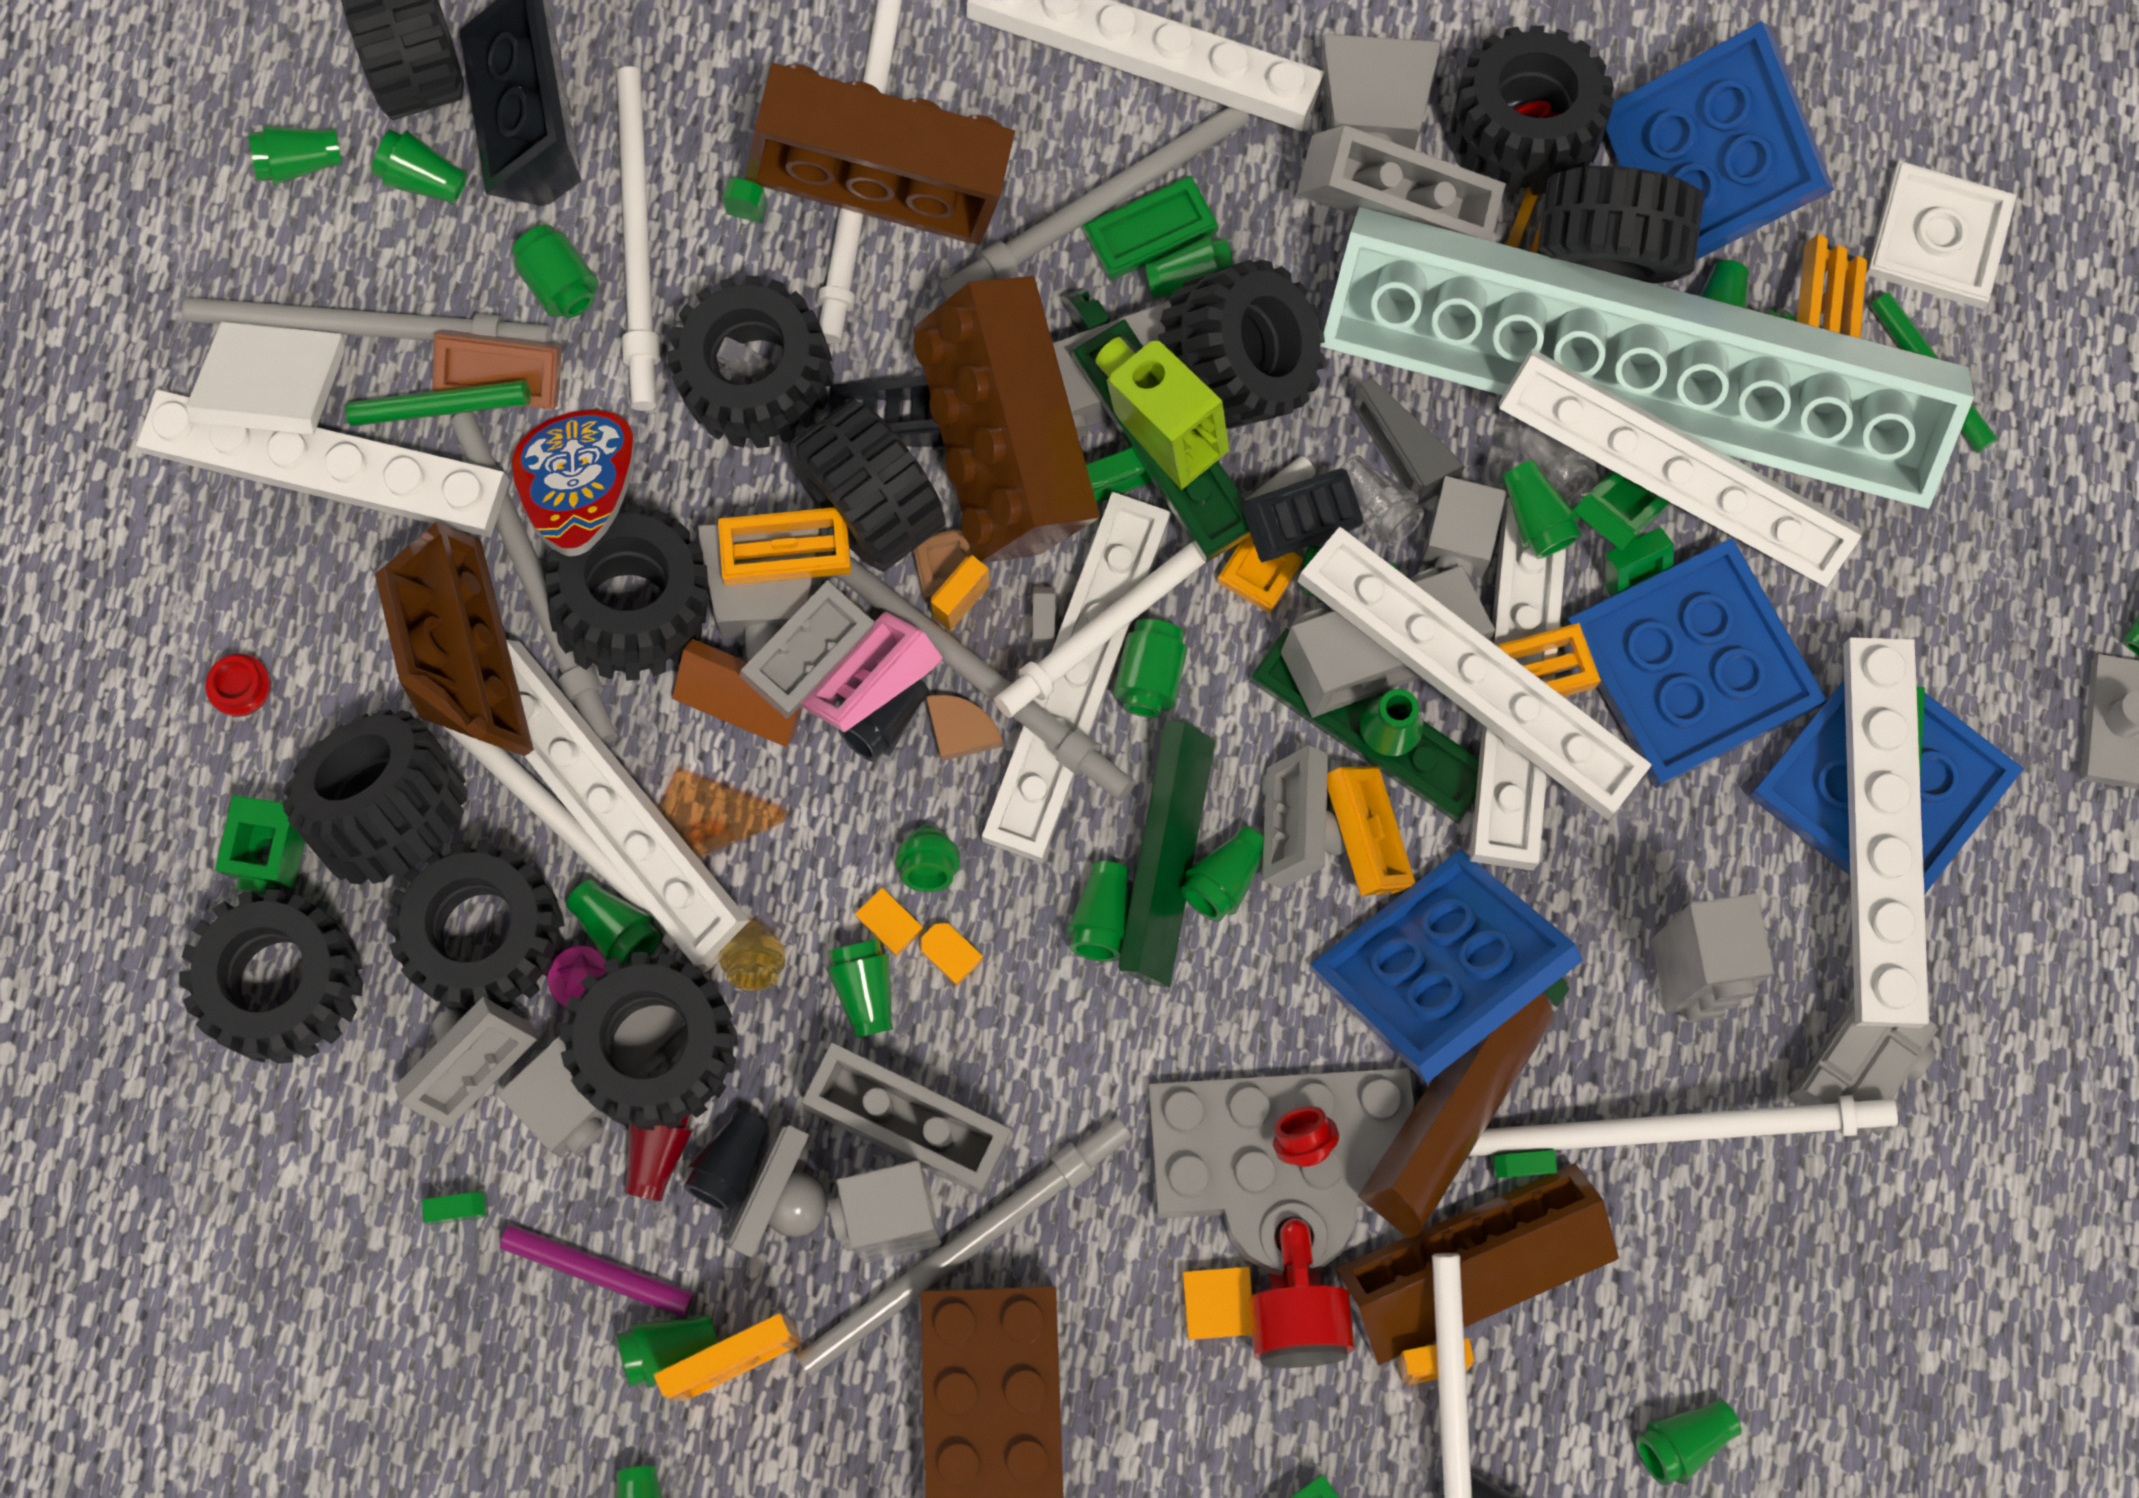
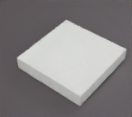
M1899 161L1893 171L1866 275L1984 309L1990 300L2017 195Z
M221 322L186 405L190 423L314 435L344 355L343 335L341 333Z

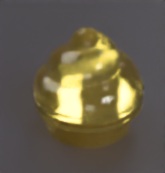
M751 921L721 950L720 965L722 970L727 973V981L732 986L747 991L764 990L777 983L779 973L785 967V949L769 930L762 928L758 922Z

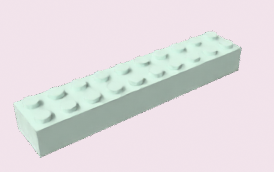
M1363 207L1358 208L1350 232L1324 330L1325 342L1320 345V347L1500 395L1505 393L1532 348L1728 456L1927 509L1931 506L1974 399L1970 370L1966 366L1568 261L1553 259L1545 255Z

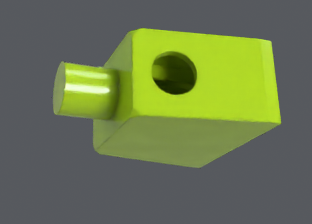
M1120 336L1108 342L1097 355L1096 364L1108 376L1107 384L1114 413L1181 490L1230 451L1222 400L1160 341H1150L1137 351L1123 336Z

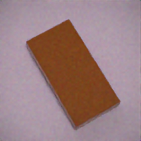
M439 330L434 334L432 392L526 380L531 391V403L524 406L554 410L558 406L562 345Z
M692 639L683 649L672 699L779 745L788 747L796 734L803 705L786 719L739 677L740 671L748 663L747 661Z

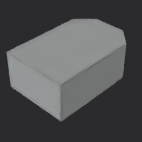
M1056 587L1033 588V648H1053L1055 644Z

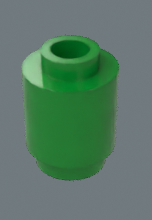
M540 225L527 231L515 242L512 248V255L516 259L515 270L550 317L564 316L565 318H574L585 312L595 300L594 293L598 288L599 281L564 233L556 232L551 225Z
M1141 619L1135 623L1134 631L1126 635L1113 694L1124 703L1123 709L1128 713L1145 718H1156L1160 716L1161 711L1171 710L1175 707L1187 655V647L1183 643L1185 633L1180 627L1162 620Z

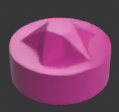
M575 946L568 948L554 959V964L548 973V986L555 1000L565 1008L571 995L578 999L585 991V988L580 983L590 973L595 978H598L607 971L603 965L606 962L599 951L592 947Z

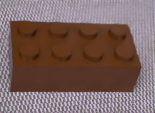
M772 62L754 129L745 180L753 181L762 187L966 243L981 245L1001 196L1016 130L1002 127L996 120L987 116L970 115L966 117L941 110L937 104L926 99L910 98L905 100L887 95L866 82L850 81L844 83L820 76L817 71L805 65L789 64L784 66Z
M1035 276L968 282L913 327L915 334L914 351L917 360L924 368L931 394V415L940 428L947 454V475L956 488L963 514L962 531L966 541L971 545L973 556L982 563L1035 556L1044 553L1098 520L1100 515Z
M1056 1286L921 1291L925 1498H1064Z

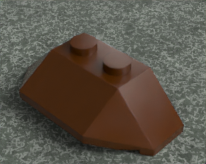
M435 522L375 573L399 681L420 718L526 756L534 748L482 542Z

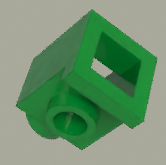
M232 795L215 871L237 880L235 891L241 893L253 891L260 897H265L266 889L276 890V886L295 889L305 841L288 822L287 819L289 817L284 813L283 803ZM272 843L268 863L265 864L262 860V852L268 844Z

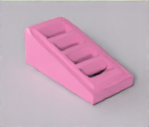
M885 611L875 621L873 630L802 705L808 712L846 732L928 674L942 661L943 657L924 631ZM841 698L846 699L839 708L833 705Z

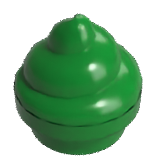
M928 823L920 826L916 832L911 833L898 847L896 852V868L902 874V881L907 887L920 892H936L947 888L953 882V876L960 868V852L957 845L944 832L937 830L933 824Z

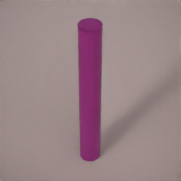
M512 1224L508 1225L501 1239V1250L682 1318H686L695 1293Z

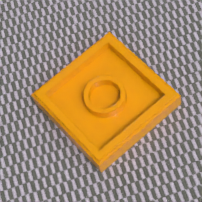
M779 1313L653 1375L663 1397L686 1402L799 1347V1342L802 1340L793 1320Z

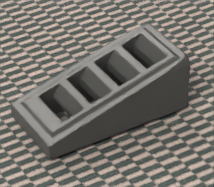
M1373 378L1360 383L1353 409L1412 504L1416 503L1418 506L1438 495L1445 476L1460 479L1465 466L1450 449Z

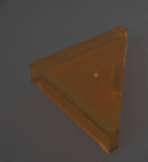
M679 769L660 808L662 815L698 858L785 822L788 815L786 810Z

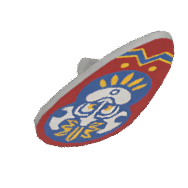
M595 409L569 412L543 422L529 431L516 445L511 461L514 483L525 513L540 538L548 546L563 555L578 556L589 551L607 532L616 518L625 497L634 466L636 442L629 423L617 414Z

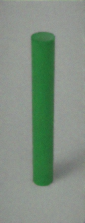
M1890 292L1883 294L1870 304L1869 307L1901 350L1939 359ZM1971 404L1961 433L1978 454L1993 445L1998 438L1974 405Z
M522 380L353 401L346 403L345 415L348 424L353 427L524 406L531 403V391L528 382Z

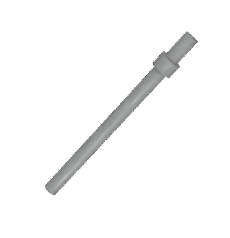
M1227 107L1009 242L1004 243L998 240L977 254L978 261L940 284L947 299L950 298L970 281L1004 279L1018 272V265L1248 124L1250 122L1249 113Z
M190 297L184 299L182 307L184 321L194 323L220 324L221 322L348 335L434 341V334L439 330L550 344L552 338L550 325L504 322L501 315L475 314L474 319Z
M473 412L459 413L452 417L450 423L468 463L498 470ZM507 490L496 521V527L560 668L562 676L558 679V682L565 697L572 705H576L583 719L601 741L607 744L613 741L617 734L599 696L603 692L602 684L593 665L585 670L576 664L574 650L565 654L558 644L557 631L552 632L549 621L545 572Z
M852 557L850 558L852 574L836 575L838 579L882 614L886 611L924 631L943 657L942 661L993 702H995L994 698L1012 684ZM1033 700L1012 716L1057 752L1056 760L1076 776L1084 773L1118 801L1126 798L1133 789L1135 781L1099 753L1101 746L1080 729L1072 732Z
M1115 1117L1075 1147L1072 1143L1066 1145L1050 1157L1053 1163L1051 1166L799 1352L796 1357L809 1376L812 1377L921 1296V1291L929 1290L1069 1185L1074 1190L1093 1176L1092 1167L1132 1138L1125 1125L1118 1117Z

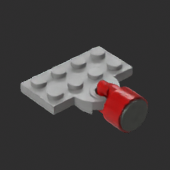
M1410 1068L1149 1084L1158 1219L1224 1215L1230 1241L1244 1261H1249L1269 1273L1270 1290L1249 1297L1253 1358L1259 1360L1263 1366L1274 1368L1314 1367L1346 1360L1348 1354L1352 1353L1355 1349L1349 1291L1341 1287L1321 1286L1320 1270L1337 1256L1340 1257L1354 1230L1357 1207L1368 1206L1357 1196L1414 1109ZM1305 1106H1314L1322 1109L1326 1117L1331 1118L1336 1123L1340 1134L1339 1142L1330 1152L1329 1156L1321 1163L1310 1167H1300L1280 1161L1273 1148V1139L1276 1135L1274 1126L1277 1120L1287 1112Z

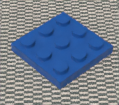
M1763 21L1613 102L1606 131L1619 165L1621 167L1640 168L1672 175L1690 183L1703 192L1704 202L1696 260L1835 190L1772 30Z
M1733 538L1568 618L1564 624V627L1576 623L1580 624L1601 679L1598 688L1633 750L1652 764L1646 773L1655 789L1820 708L1827 701Z
M1843 679L1749 797L1850 876L1845 685ZM1925 693L1920 779L1924 895L2024 769L1927 693Z
M1459 849L1310 964L1319 981L1420 1078L1428 1083L1575 968L1583 959L1573 941L1480 864L1471 862L1470 856Z

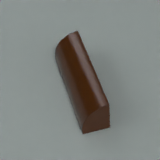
M1543 993L1433 1078L1357 1196L1407 1238L1420 1234L1553 1023V1010Z
M1574 1163L1558 1170L1557 1173L1546 1175L1422 1230L1417 1236L1405 1237L1335 1269L1342 1288L1349 1291L1351 1311L1373 1358L1379 1366L1399 1357L1405 1350L1420 1348L1436 1340L1432 1255L1456 1253L1460 1255L1463 1328L1619 1259L1604 1200L1577 1164Z

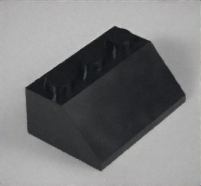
M495 0L459 30L486 195L538 206L550 205L581 182L580 160L576 151L570 116L571 108L567 99L561 63L562 56L558 46L554 17L548 0Z

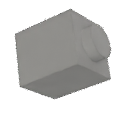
M1445 476L1436 498L1421 564L1439 569L1440 573L1462 565L1469 580L1471 576L1482 578L1491 561L1507 491Z

